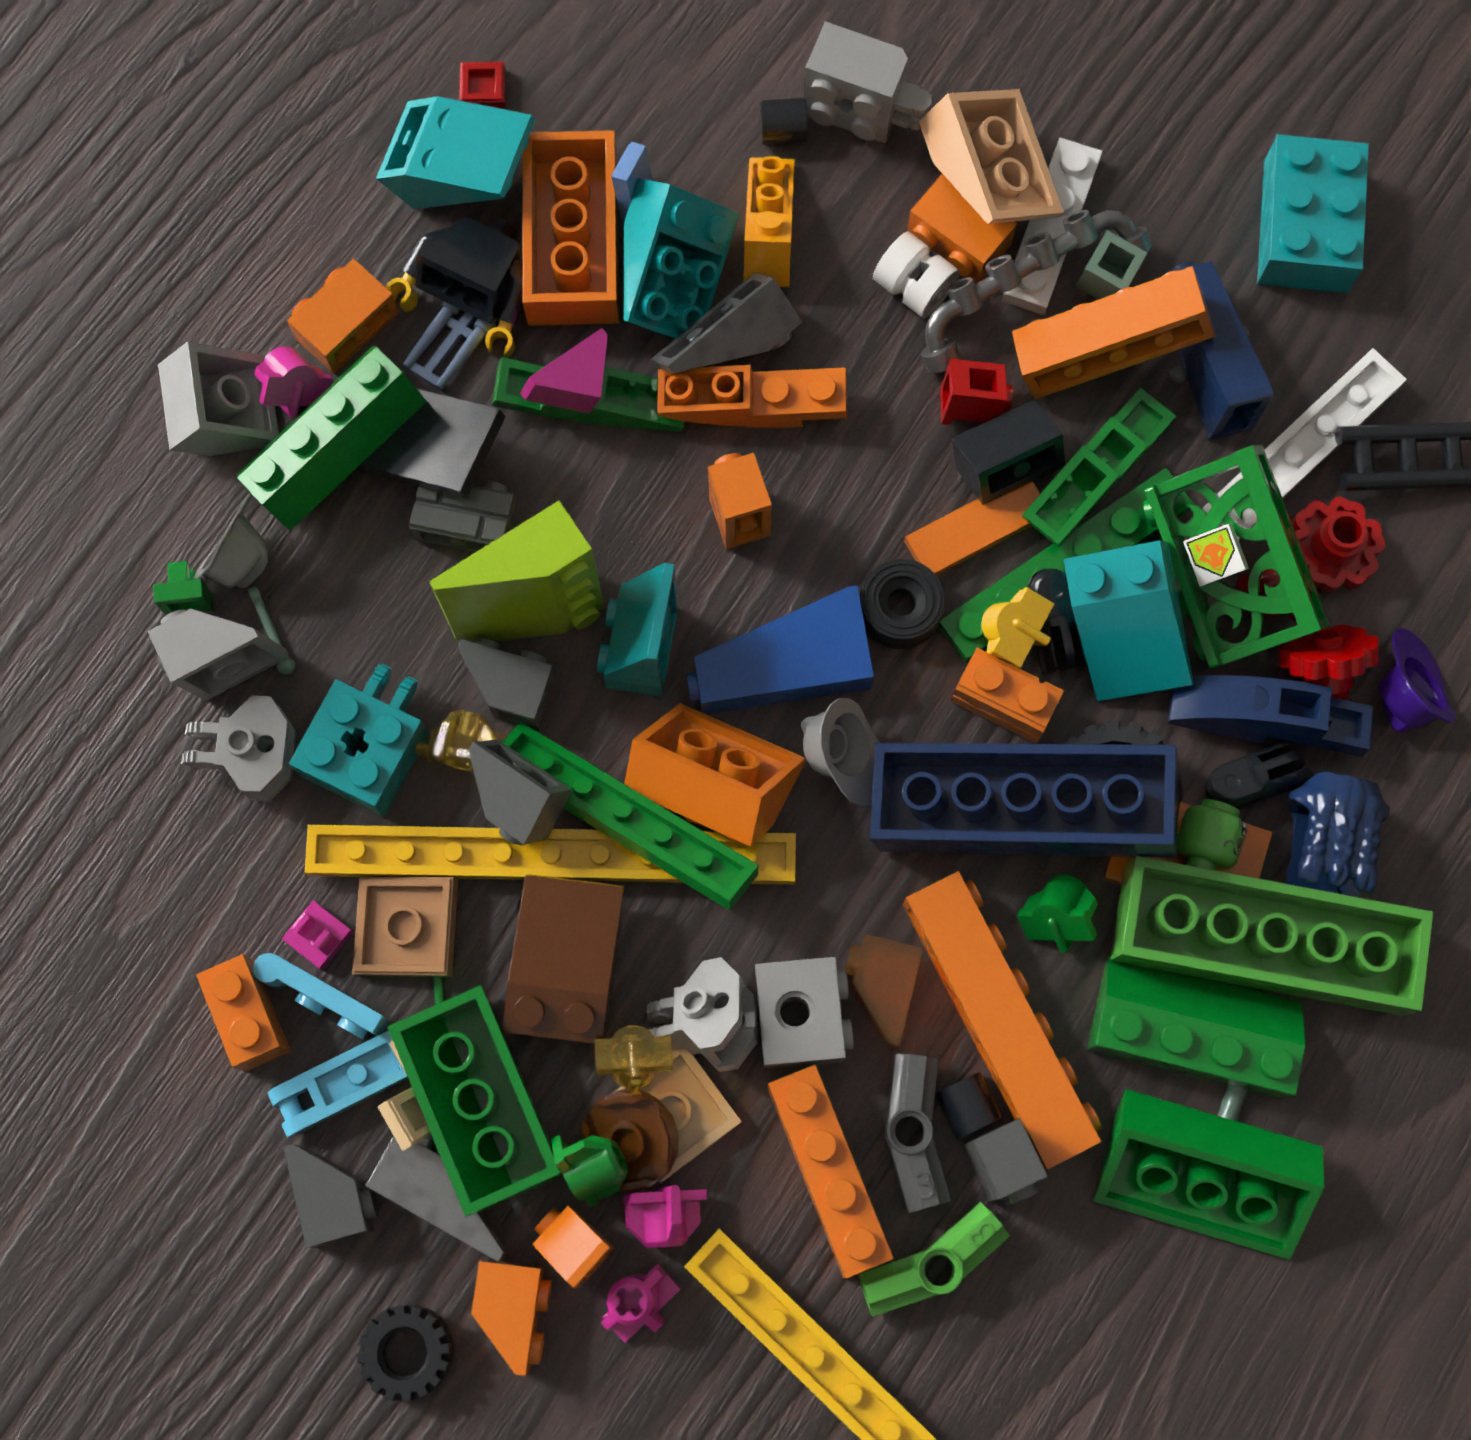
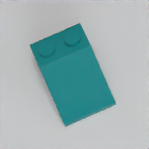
M1159 540L1063 559L1071 606L1097 701L1194 685L1169 542Z
M663 563L621 584L618 600H609L606 627L612 628L610 644H601L597 663V672L604 673L603 677L607 689L663 697L679 609L675 564Z

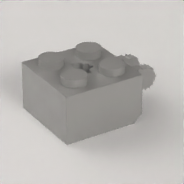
M826 21L805 67L804 99H806L807 116L820 125H834L849 130L858 138L867 141L877 140L886 143L894 124L906 129L911 128L912 131L920 130L919 121L932 109V94H929V90L926 91L925 88L920 89V86L905 81L908 58L903 48Z

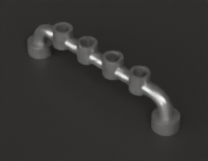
M1088 210L1077 211L1064 218L1062 222L1066 232L1052 240L1050 233L1044 232L1026 240L1024 246L1027 255L1014 262L1011 255H1002L988 262L985 268L989 277L976 285L971 277L953 282L946 289L950 300L941 304L933 311L926 324L925 339L927 346L921 351L920 355L929 373H939L947 370L950 359L961 360L962 356L953 338L944 339L943 335L946 325L954 318L977 311L983 305V301L997 293L1013 290L1020 285L1021 279L1035 271L1045 270L1059 262V257L1074 248H1082L1092 244L1098 239V234L1105 230L1114 229L1118 233L1117 236L1149 252L1153 245L1145 227H1135L1132 220L1120 211L1107 210L1092 217Z

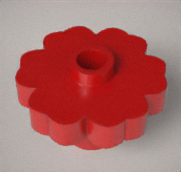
M1343 497L1334 498L1328 506L1321 501L1315 500L1306 509L1300 511L1291 523L1316 589L1320 588V590L1326 593H1334L1343 585L1348 589L1355 590L1378 570L1379 563L1376 557L1384 550L1386 543L1381 535L1382 528L1380 523L1373 519H1365L1366 513L1362 504L1350 502Z
M1346 624L1327 627L1278 645V665L1280 667L1290 668L1291 675L1304 677V682L1332 687L1331 697L1342 700L1349 698V690L1354 686V676L1363 675L1365 668L1374 667L1379 664V638L1374 635H1367L1365 628Z

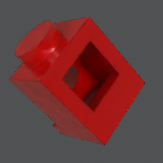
M950 359L940 386L941 424L951 425L952 420L985 423L1002 415L1003 412L1009 411L1012 405L1013 387L1006 384L1005 365Z

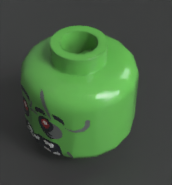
M1203 799L1201 805H1192L1185 811L1177 834V852L1187 859L1186 865L1215 871L1216 869H1230L1236 865L1247 834V826L1239 818L1240 811L1237 808L1220 801Z

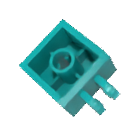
M382 663L376 667L363 692L337 679L334 680L291 758L289 766L301 778L385 818L425 743L428 731L420 719L405 713L418 688V680L410 676L405 677L398 686L389 705L379 700L390 681L392 669ZM365 741L368 749L365 753L357 750L356 755L353 757V747Z

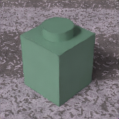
M1107 230L1075 287L1098 300L1116 294L1121 289L1129 287L1147 252Z

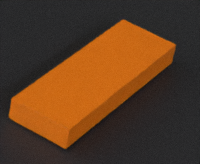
M1032 481L982 505L979 499H976L905 536L904 542L915 561L927 566L938 576L1031 527L1032 525L1022 518V514L1040 493Z

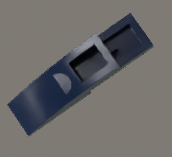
M1204 675L1192 676L1194 685L1172 688L1168 724L1258 744H1262L1267 737H1272L1363 757L1370 749L1373 706L1331 697L1332 687L1277 678Z

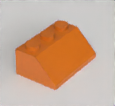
M679 703L632 740L624 784L656 804L682 815L689 822L704 825L725 835L726 838L733 842L743 843L751 847L774 825L804 767L806 758Z

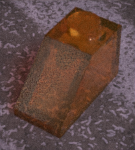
M864 934L861 946L851 944L845 968L846 974L854 975L851 990L888 1049L897 1051L901 1044L923 948Z

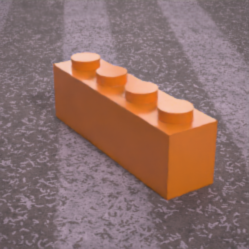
M1193 266L1179 271L1168 272L1155 280L1135 287L1121 289L1116 294L1091 303L1079 304L1071 310L1046 319L1032 321L1027 326L1012 331L1021 373L1035 400L1216 337L1203 291Z
M816 1065L768 1083V1091L842 1277L845 1279L894 1259Z

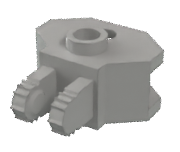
M251 695L229 718L219 717V723L192 721L186 724L185 735L201 740L214 739L217 742L215 752L184 751L181 764L193 768L219 769L224 775L231 776L239 790L251 801L270 802L292 780L293 769L289 766V762L295 753L297 732L271 696Z
M721 957L702 961L684 986L674 988V997L660 999V1001L655 1000L647 1004V1020L655 1024L659 1023L660 1025L667 1024L668 1022L673 1024L659 1026V1028L654 1027V1029L646 1031V1047L659 1052L687 1048L692 1055L702 1054L719 1072L738 1069L757 1044L758 999L743 984V979Z

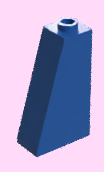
M858 586L846 587L695 656V672L686 673L690 701H700L701 712L712 714L871 689L874 676Z

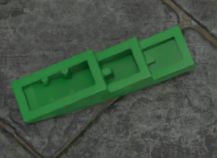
M501 357L498 363L492 406L590 424L666 431H682L684 429V421L659 417L657 413L658 378L604 366L601 398L592 411L586 413L525 401L520 394L529 377L544 368V366Z
M1140 387L1115 417L1112 416L1090 442L1079 449L1022 514V518L1058 547L1172 425L1176 415Z

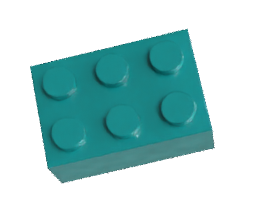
M1276 135L1264 161L1257 284L1348 293L1363 270L1369 143Z

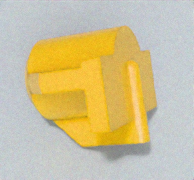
M1024 588L1010 602L996 603L990 606L985 611L981 624L982 631L988 639L987 653L1021 668L1032 645L1046 646L1051 638L1040 632L1054 603L1033 590Z

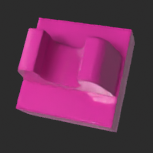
M313 900L282 937V940L323 971L354 932Z

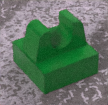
M188 561L168 563V583L153 584L154 603L165 616L177 610L213 611L212 592L202 579H193L195 570L193 568L189 569Z

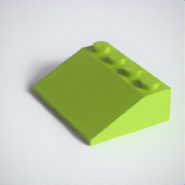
M560 501L552 504L429 581L458 643L460 639L474 642L477 637L492 641H503L568 632L574 627L577 630H581L595 622L600 616L599 611L605 608L592 548Z

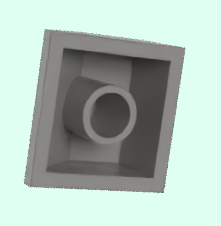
M187 341L160 362L158 368L169 450L214 456L267 446L279 434L275 406L262 405L259 401L263 384L255 376V369L264 361L266 356Z
M194 609L177 610L169 613L161 619L159 626L147 631L170 683L205 701L276 665L279 661L290 657L284 647L256 629Z

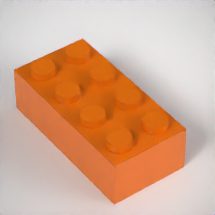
M614 130L530 132L528 146L523 152V306L528 326L619 324L618 204L611 178L617 166Z

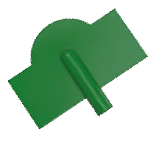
M1057 874L1048 880L1043 890L1028 897L1023 909L1019 910L1017 918L1027 940H1055L1059 951L1065 953L1069 950L1073 941L1095 940L1097 933L1091 918L1098 903L1079 879L1071 875Z
M560 1135L551 1139L555 1165L563 1173L570 1190L579 1201L585 1200L590 1207H593L600 1203L599 1200L619 1191L623 1180L626 1179L628 1167L622 1151L614 1140L591 1135L568 1146Z

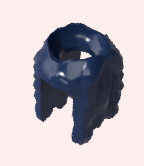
M1331 772L1317 773L1305 782L1302 787L1289 794L1288 808L1293 816L1294 832L1292 858L1285 874V883L1336 893L1338 889L1339 894L1360 898L1362 891L1372 893L1376 888V864L1379 857L1377 849L1380 846L1378 832L1381 829V822H1384L1389 817L1390 807L1383 800L1377 783L1349 775H1338Z

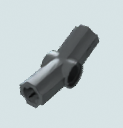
M896 1053L894 1057L888 1119L884 1135L892 1154L907 1211L911 1213L951 1201L933 1140L932 1116L939 1059L922 1055ZM911 1119L919 1124L922 1136L916 1146L907 1147L897 1140L895 1127L898 1121Z

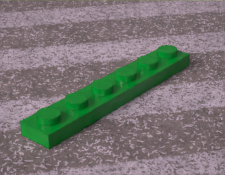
M1164 468L1078 526L1058 547L1053 543L941 619L938 628L963 662L967 663L970 661L976 648L983 651L987 649L988 639L985 637L981 625L985 611L996 603L1010 602L1020 590L1027 588L1028 582L1036 572L1042 569H1058L1066 574L1063 559L1138 545L1159 532L1158 527H1152L1146 517L1143 501L1147 500L1144 489L1174 478L1167 468ZM1185 491L1180 493L1174 504L1177 518L1191 510L1186 505L1194 504Z
M521 721L502 741V743L573 789L563 809L730 911L758 876V864Z

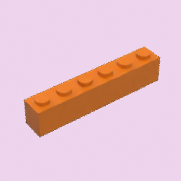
M958 871L907 896L903 902V907L1014 1121L1020 1118L1044 1170H1048L1100 1143L1101 1140L1097 1132L1102 1129V1126L1092 1106L1088 1102L1081 1104L1072 1086L1078 1084V1081L1069 1062L1065 1057L1059 1059L1056 1057L1049 1043L1050 1040L1054 1039V1036L1046 1018L1041 1012L1034 1014L1025 996L1030 994V990L1024 976L1017 967L1010 969L1002 954L1003 951L1007 950V947L999 929L994 923L987 926L978 908L984 904L978 889L972 880L964 882Z

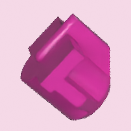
M287 346L278 347L269 352L264 361L255 369V376L263 384L260 403L267 406H280L291 418H296L299 414L300 406H309L332 384L333 380L329 374H325L320 368L309 365L295 349Z
M677 1185L660 1187L657 1192L623 1195V1204L625 1205L626 1228L646 1248L683 1246L701 1223L700 1201L707 1200L706 1189L680 1191Z
M659 1263L647 1274H628L617 1281L609 1290L607 1296L609 1311L602 1317L604 1320L601 1324L607 1330L612 1328L624 1343L644 1325L653 1332H656L666 1322L658 1311L682 1288Z

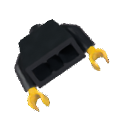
M461 218L450 228L447 227L422 235L402 268L405 272L402 278H394L386 285V288L393 294L394 300L397 299L399 293L406 291L405 296L400 301V307L405 312L414 309L418 303V295L413 288L415 285L416 288L487 323L492 324L495 318L500 319L498 327L488 331L485 338L486 346L489 353H491L494 341L498 338H505L508 340V343L504 350V357L509 358L512 356L515 350V343L510 332L513 324L518 325L524 307L523 263L519 260L521 246L515 240V228L504 219H496L487 227L471 218Z

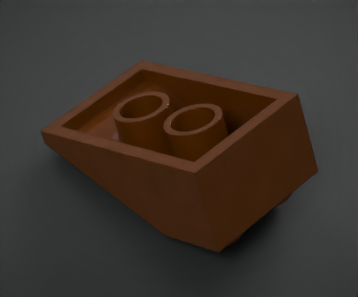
M531 874L525 875L507 982L502 1032L603 1044L609 1028L625 886Z

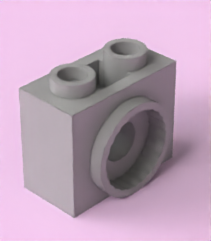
M835 957L755 964L764 1069L843 1062L845 1050L853 1049L851 1019H842L840 1000L848 999L846 969L837 970ZM796 1001L804 1004L809 1013L808 1020L803 1025L797 1027L786 1024L780 1015V1010L786 1003Z

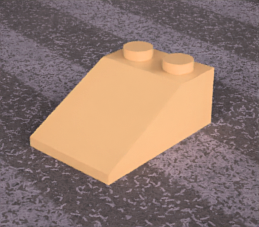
M1020 89L947 93L919 121L933 163L987 224L1060 217L1064 213Z

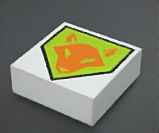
M1232 523L1183 541L1199 586L1210 584L1249 569Z

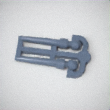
M443 301L441 304L442 309L425 330L402 365L421 380L442 390L470 357L488 331L496 327L495 321L500 319L495 318L493 323L490 324L478 318L474 324L475 329L471 330L469 327L476 317L465 312L461 319L457 321L452 318V315L456 316L461 309ZM445 325L452 329L425 367L416 363L417 359ZM461 337H465L467 340L454 356L440 378L434 373Z

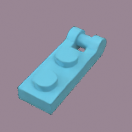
M264 953L254 962L253 973L259 981L275 989L283 988L287 985L299 992L294 1001L319 1015L322 1014L325 1007L341 1015L342 1017L337 1025L362 1040L368 1031L376 1036L384 1033L390 1022L383 1015L275 954Z
M389 1030L267 1092L273 1107L279 1106L285 1122L281 1125L287 1139L303 1134L314 1126L408 1079L389 1045L393 1041ZM309 1091L315 1106L303 1112L297 1097Z

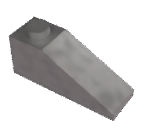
M754 273L655 355L651 361L657 368L670 373H677L767 352L787 343L792 337L791 332L802 321L775 279Z
M393 1137L365 1186L495 1261L504 1262L508 1251L482 1211L465 1217L440 1154L436 1152L437 1147L433 1138L427 1137L402 1151L395 1137Z

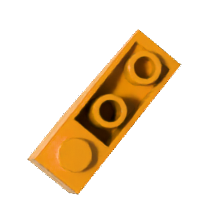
M775 156L749 158L743 282L752 274L757 273L773 277L779 287H789L794 159H781Z

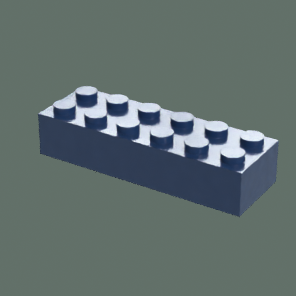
M875 743L870 840L880 852L1177 858L1179 772L1176 745Z

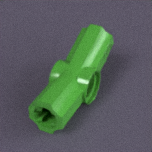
M979 1202L926 1250L858 1273L872 1317L953 1291L963 1278L1006 1241L1010 1235L993 1213ZM934 1255L943 1256L951 1266L950 1278L946 1283L939 1286L931 1284L924 1272L926 1262Z

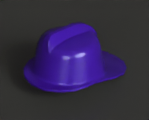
M1405 628L1394 630L1392 644L1396 661L1380 680L1378 686L1383 709L1394 730L1403 733L1412 728L1424 727L1437 719L1447 723L1454 722L1455 713L1447 699L1441 673L1431 652L1421 639L1410 630Z

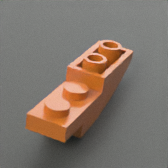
M751 365L699 367L677 373L658 369L657 413L659 417L680 421L757 428L803 427V420L848 418L846 367L753 372Z

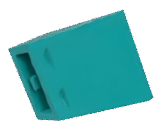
M438 96L408 101L376 180L413 209L503 199L512 186L513 175L522 153L528 146L529 135L536 118L530 114Z
M638 178L624 222V321L676 339L710 310L740 213L674 185Z

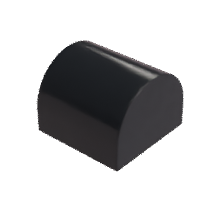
M806 99L763 100L760 103L762 145L805 142L808 140Z
M981 1072L973 1074L935 1094L957 1140L1003 1118Z

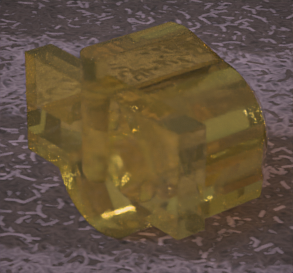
M455 710L449 713L447 718L433 729L429 744L417 743L414 752L432 763L446 764L454 768L474 771L469 754L472 742L496 739L488 721L483 716L465 710Z
M629 1025L619 1029L612 1039H595L596 1075L611 1074L613 1080L618 1085L629 1089L630 1095H640L641 1088L651 1082L656 1071H673L671 1035L654 1036L648 1029L642 1026Z

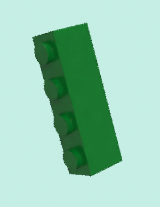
M372 346L237 473V478L262 506L291 531L416 413L427 400L391 360L376 346Z
M1111 954L1107 955L1087 1051L1225 1086L1244 1088L1249 1092L1281 1100L1296 1095L1305 1050L1302 1002L1224 982L1110 961Z
M481 985L387 1026L465 1217L522 1196L564 1176L555 1165L551 1141L506 1035L502 1032L501 1023L489 995Z
M1125 1089L1111 1124L1093 1202L1290 1260L1324 1189L1323 1146Z

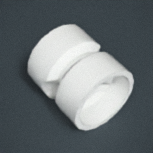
M907 231L899 236L882 256L875 268L872 279L893 295L902 293L903 303L922 318H926L948 296L946 289L950 284L957 281L960 270L939 254L930 257V247ZM921 272H923V275L920 277V279L916 281Z

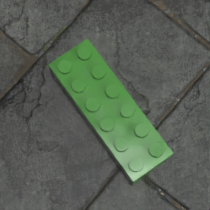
M1135 856L1124 864L1110 961L1405 1016L1422 1011L1433 911Z

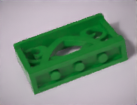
M1251 445L1231 455L1144 489L1147 500L1143 501L1146 517L1152 527H1158L1162 540L1169 542L1173 569L1180 589L1177 590L1180 609L1186 617L1191 616L1197 634L1193 635L1195 650L1202 661L1207 660L1211 669L1330 627L1263 445ZM1237 467L1240 468L1243 476L1242 479L1226 490L1221 497L1208 484L1203 482ZM1186 490L1199 492L1209 501L1212 507L1207 513L1199 505H1186L1193 511V518L1189 523L1184 524L1175 514V501L1180 493ZM1235 508L1238 517L1243 519V512L1250 508L1255 511L1257 521L1252 528L1246 529L1239 525L1230 513ZM1223 523L1224 525L1232 523L1238 537L1250 541L1266 540L1270 551L1260 557L1254 564L1248 581L1249 592L1237 589L1221 580L1199 586L1183 543L1185 541L1184 537L1198 536L1221 527ZM1272 569L1278 573L1280 583L1276 587H1270L1267 583H1264L1267 596L1260 595L1261 575L1265 570ZM1205 592L1219 601L1210 607ZM1243 610L1251 611L1252 627L1248 636L1242 642L1231 643L1222 638L1218 630L1219 617L1222 615L1230 616L1233 619L1232 630H1234L1243 620ZM1263 613H1294L1297 626L1261 638Z

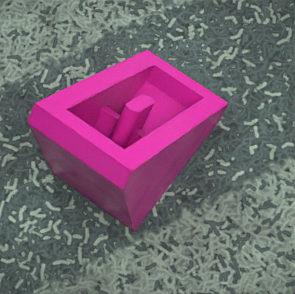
M603 328L530 376L520 392L525 401L590 413L600 400L608 338Z

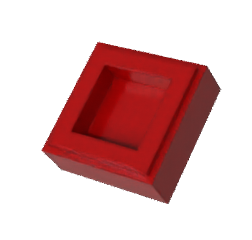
M460 62L459 101L506 110L505 62Z

